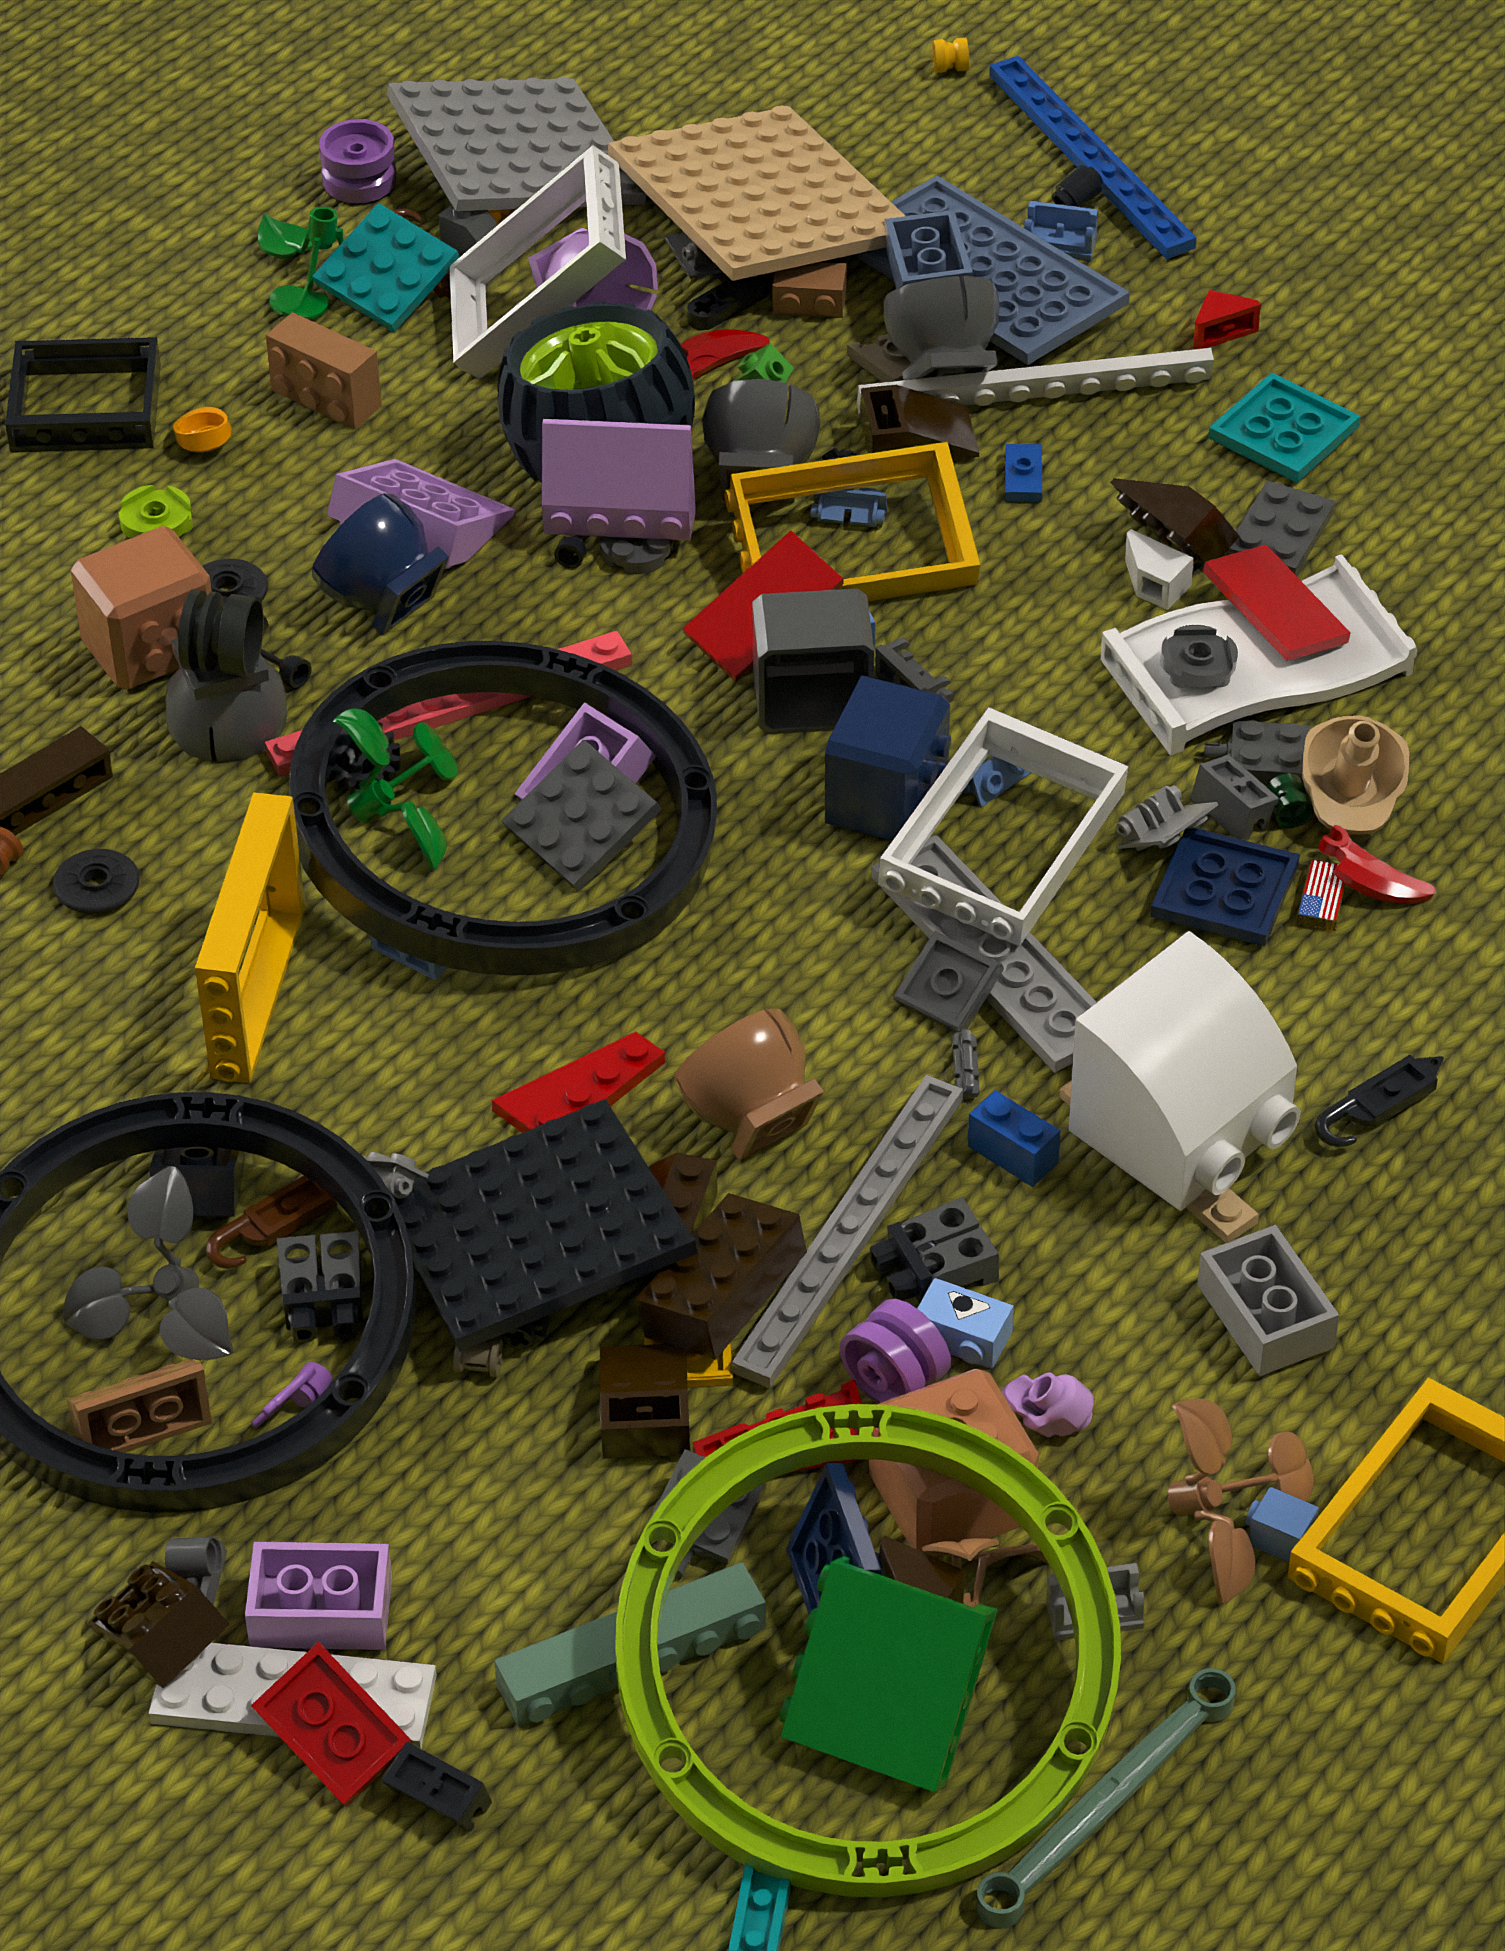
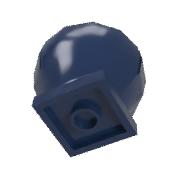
M383 493L364 503L337 528L323 545L312 567V578L325 594L343 606L373 610L376 616L372 626L381 635H384L435 596L449 556L439 546L428 553L422 522L407 503L394 494Z

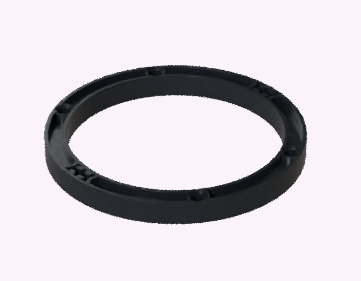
M464 641L415 649L370 666L333 691L314 711L296 743L290 767L288 796L293 797L300 863L316 889L334 909L353 925L376 940L418 959L452 969L508 976L542 975L588 967L618 957L660 933L680 915L701 885L710 861L717 820V794L707 758L694 735L663 701L632 679L601 663L550 647L506 641ZM471 692H499L538 697L561 703L577 710L585 702L639 736L656 757L652 763L665 781L675 805L678 832L666 857L650 876L623 896L598 908L557 919L520 922L485 920L444 911L420 902L381 880L352 853L340 836L327 804L326 786L335 763L344 750L353 742V739L345 729L333 722V720L344 711L356 708L368 712L376 721H379L397 710L421 701Z
M178 1092L150 1095L92 1111L62 1125L28 1147L0 1172V1265L15 1237L29 1219L47 1201L88 1173L110 1163L151 1151L179 1147H214L238 1150L279 1162L319 1185L339 1203L354 1222L370 1253L375 1272L374 1297L369 1319L362 1338L349 1362L332 1384L316 1400L294 1417L266 1433L230 1447L197 1454L148 1456L123 1453L77 1439L54 1427L36 1414L18 1397L0 1371L1 1451L35 1478L64 1493L88 1502L117 1509L141 1512H190L236 1504L275 1491L322 1465L351 1442L368 1424L386 1400L402 1370L410 1348L415 1324L416 1287L411 1245L405 1222L394 1197L382 1178L366 1159L344 1139L320 1123L279 1105L240 1095L213 1092ZM376 1216H384V1217L378 1218V1219L373 1218V1217H376ZM351 1398H359V1400L355 1402H346L348 1399Z

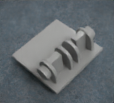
M1175 785L1171 787L1164 786L1145 799L1143 803L1138 804L1119 818L1116 830L1126 840L1117 846L1119 849L1135 847L1137 851L1152 845H1158L1159 848L1170 846L1180 839L1179 833L1186 828H1194L1208 819L1206 814L1217 807L1218 803L1210 802L1183 806L1180 801L1182 798L1180 789Z

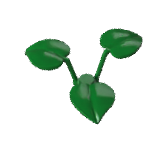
M316 207L310 211L308 229L278 221L267 214L263 215L258 228V244L266 254L278 258H290L297 252L304 254L313 248L305 289L294 285L277 287L270 294L269 304L278 314L287 317L293 312L308 320L319 318L327 311L328 297L323 293L311 290L314 282L312 276L316 271L319 249L331 248L336 239L339 246L344 241L343 229L337 228L338 213L334 209L329 207Z
M356 708L344 711L333 722L347 731L362 753L375 765L368 777L359 783L360 789L348 796L347 802L350 810L362 822L368 821L377 814L380 817H384L389 813L401 811L426 857L430 871L438 867L446 852V837L435 818L426 808H416L412 801L391 805V800L395 798L393 788L429 763L441 779L451 780L458 774V764L455 757L443 745L441 738L428 724L420 722L414 726L412 732L418 748L426 757L389 783L384 779L377 781L375 778L390 761V754L386 750L389 745L388 739L381 726L368 712Z

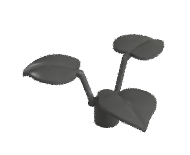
M169 1166L143 1182L134 1191L128 1204V1219L133 1231L139 1237L146 1239L154 1238L156 1249L169 1262L168 1265L158 1269L152 1285L133 1286L123 1289L120 1274L115 1269L95 1267L87 1270L70 1287L64 1302L63 1318L67 1326L88 1338L97 1340L109 1339L118 1335L129 1320L130 1306L125 1296L148 1293L158 1294L164 1299H170L169 1307L172 1311L167 1313L160 1323L162 1340L170 1351L181 1357L195 1360H211L225 1357L233 1353V1346L229 1336L227 1313L221 1299L213 1291L199 1288L197 1274L190 1268L181 1267V1259L174 1257L163 1243V1240L169 1243L183 1241L188 1235L193 1222V1203L187 1182L177 1167Z

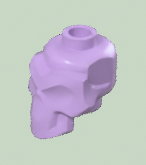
M1045 1373L1034 1380L1024 1374L1008 1383L1001 1391L1013 1412L1022 1416L1023 1424L1046 1437H1051L1055 1434L1066 1436L1079 1432L1086 1428L1092 1419L1094 1396L1085 1385L1075 1377L1067 1374L1055 1376L1052 1373Z

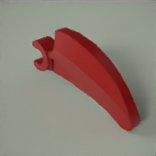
M724 329L693 336L681 343V346L687 357L694 381L698 376L719 365L758 351L768 345L770 340L765 335L754 332Z
M1334 825L1329 836L1324 835L1318 845V849L1322 853L1336 857L1340 862L1333 874L1346 885L1364 895L1392 903L1411 904L1431 900L1436 891L1435 887L1430 883L1410 877L1372 856L1349 838L1347 831L1341 826Z

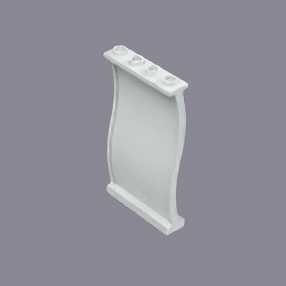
M1343 555L1335 556L1333 566L1302 580V582L1351 632L1349 642L1286 661L1230 600H1221L1174 610L1144 621L1121 633L1116 628L1102 632L1100 660L1171 756L1183 752L1185 743L1239 718L1273 709L1328 701L1376 685L1401 672L1405 677L1411 676L1413 674L1414 658L1417 656L1416 645L1413 639L1409 636L1407 637L1398 626L1394 615L1388 613L1382 606L1377 594L1366 586L1358 570L1355 567H1351ZM1186 625L1210 626L1217 629L1216 635L1224 640L1229 636L1235 642L1238 649L1236 669L1231 675L1230 683L1225 687L1189 686L1179 688L1174 686L1170 682V675L1164 671L1160 662L1162 642L1166 636L1168 640V638L1174 635L1175 629ZM1200 654L1193 655L1195 657L1202 658Z

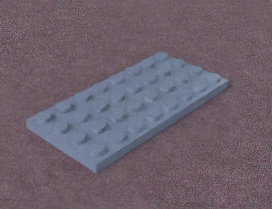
M939 176L931 178L891 201L905 216L954 210L973 271V277H984L994 282L999 297V324L990 342L1027 365L1130 303L1129 291ZM886 247L853 254V256L894 281L886 255Z

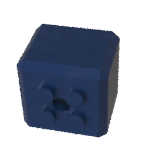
M866 676L860 677L828 739L825 751V823L894 840L949 763V749L951 745V736L949 735L950 704L944 696Z

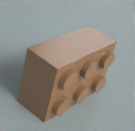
M293 312L266 334L272 391L353 429L358 428L382 406L376 350Z

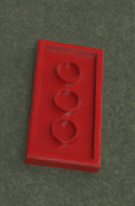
M790 530L683 627V633L729 677L737 682L753 667L752 601L761 594L837 590L844 584V580Z
M1266 544L1205 562L1203 573L1286 661L1349 642L1351 632Z

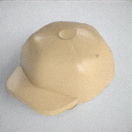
M1360 715L1332 718L1310 729L1304 745L1302 778L1305 791L1311 797L1318 820L1329 829H1332L1334 825L1341 826L1349 834H1372L1382 829L1389 820L1395 803L1401 798L1407 786L1409 773V748L1407 742L1385 724Z

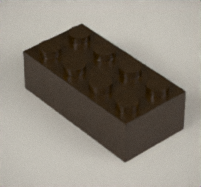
M728 1193L692 1234L698 1253L663 1267L635 1299L644 1337L716 1360L807 1253L799 1214Z

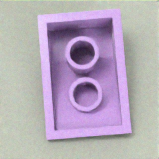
M584 702L515 792V795L522 800L583 739L635 784L656 756L639 736Z

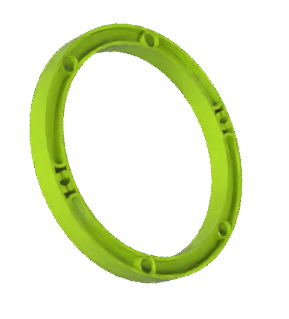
M848 1404L798 1412L759 1425L730 1440L705 1457L678 1482L661 1502L644 1528L628 1564L621 1587L616 1616V1670L620 1701L627 1728L638 1755L664 1797L698 1834L743 1865L746 1863L754 1867L755 1871L779 1880L780 1877L790 1879L791 1885L847 1897H891L930 1891L976 1876L1018 1852L1033 1841L1060 1815L1078 1792L1090 1772L1107 1733L1118 1689L1120 1672V1621L1109 1573L1093 1536L1076 1509L1057 1486L1031 1462L1006 1444L986 1433L945 1416L891 1405ZM849 1428H856L858 1435H850ZM874 1428H879L878 1437H873ZM830 1429H833L834 1439L829 1438ZM851 1459L886 1460L930 1469L956 1479L993 1501L1027 1532L1040 1548L1060 1584L1072 1620L1076 1652L1074 1690L1066 1716L1046 1754L1030 1774L1005 1797L985 1811L962 1823L919 1837L883 1842L842 1840L796 1829L772 1819L753 1808L727 1789L699 1759L675 1720L660 1674L658 1634L666 1597L681 1562L693 1543L708 1525L733 1502L775 1477L803 1467ZM1059 1523L1064 1525L1069 1532L1063 1535H1055L1047 1529V1526ZM658 1540H666L671 1542L674 1547L667 1552H659L653 1549L651 1545ZM1077 1740L1085 1744L1088 1751L1084 1754L1076 1755L1068 1751L1065 1744L1069 1741ZM669 1758H676L681 1760L685 1766L680 1771L674 1773L665 1771L660 1765ZM903 1860H907V1875L903 1874ZM857 1862H862V1877H855ZM877 1864H885L886 1870L889 1871L887 1876L879 1875V1870L876 1868Z

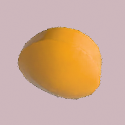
M202 407L189 411L175 421L173 425L177 443L183 449L196 453L211 452L220 448L231 437L232 427L225 412L214 407Z

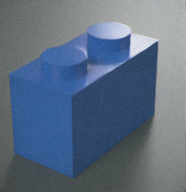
M994 1090L969 1113L968 1147L1034 1187L1059 1163L1060 1130Z

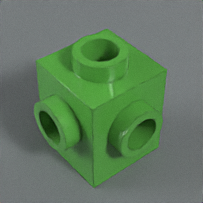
M769 343L758 351L747 354L738 363L737 368L739 371L733 381L766 379L786 383L794 367Z

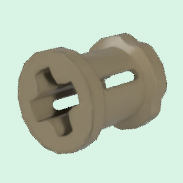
M495 1338L493 1342H482L461 1352L455 1344L454 1372L463 1373L464 1370L489 1372L490 1377L497 1378L502 1365V1339Z

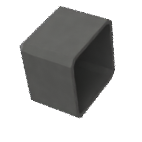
M859 589L761 594L752 601L753 673L759 728L768 734L834 730L860 677L874 678V645L867 595Z

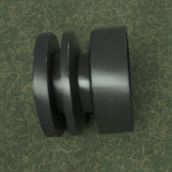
M192 589L184 602L179 623L178 653L182 669L196 671L200 667L203 672H212L219 660L222 674L251 677L259 661L264 632V613L260 598L231 594L224 606L220 593L210 592L207 595L205 591Z

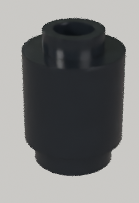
M1080 165L1056 185V191L1051 195L1052 200L1055 204L1084 208L1103 191L1101 185L1103 179L1095 168L1091 166L1087 168Z

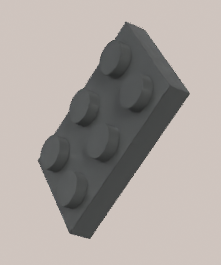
M1267 481L1236 532L1240 537L1228 549L1226 556L1266 544L1297 576L1334 514L1336 501Z

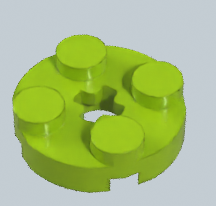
M154 485L139 487L129 492L121 501L120 512L118 511L120 528L130 539L161 526L173 529L177 536L180 537L184 533L189 532L193 527L189 497L182 490L173 486L166 485L167 491L155 490Z

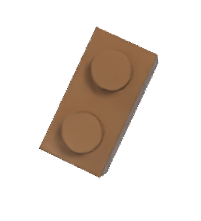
M816 262L775 271L772 286L773 314L843 318L847 291L846 263Z

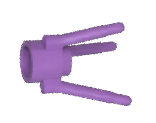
M307 1362L291 1383L263 1408L261 1414L252 1421V1427L258 1428L290 1398L297 1405L306 1408L332 1384V1375L320 1364Z

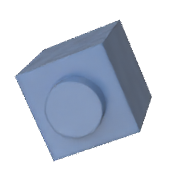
M1270 1487L1261 1502L1255 1500L1252 1503L1246 1517L1245 1524L1250 1526L1249 1538L1252 1546L1290 1562L1292 1549L1318 1518L1319 1507Z

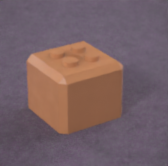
M161 526L78 559L70 571L81 640L115 685L129 690L177 670L179 664L173 653L171 640L178 638L179 623L186 597L192 589L205 591L207 595L212 591L209 574L173 529Z
M973 1369L877 1404L918 1409L945 1416L976 1428L1006 1444L1038 1469V1451L993 1377L988 1372ZM874 1428L873 1437H878L879 1428ZM869 1460V1475L910 1547L923 1552L922 1547L943 1541L958 1543L961 1540L970 1538H992L1021 1527L1006 1511L993 1501L956 1479L907 1463ZM936 1552L928 1555L939 1558L949 1553Z

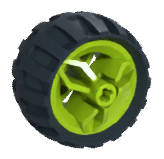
M591 302L590 305L569 306L559 309V312L546 317L541 316L532 321L531 325L526 329L518 331L512 337L509 348H505L500 365L497 391L501 425L516 459L534 481L539 480L542 483L543 419L691 425L692 428L695 411L694 383L682 346L670 327L656 313L649 309L642 310L636 308L634 304Z

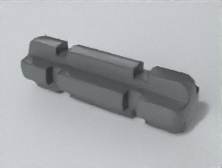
M962 1029L961 1032L954 1033L952 1036L955 1086L963 1089V1100L969 1101L970 1098L977 1097L980 1093L976 1036L971 1034L970 1030Z

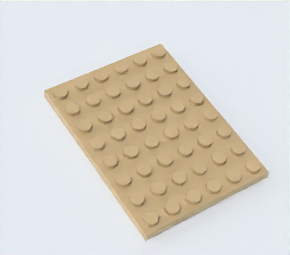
M776 106L772 110L758 113L746 112L742 116L728 119L716 118L712 122L698 125L687 124L682 128L669 131L657 130L652 134L639 137L627 136L620 141L608 143V156L619 163V167L732 281L885 248V219L905 216L789 106Z

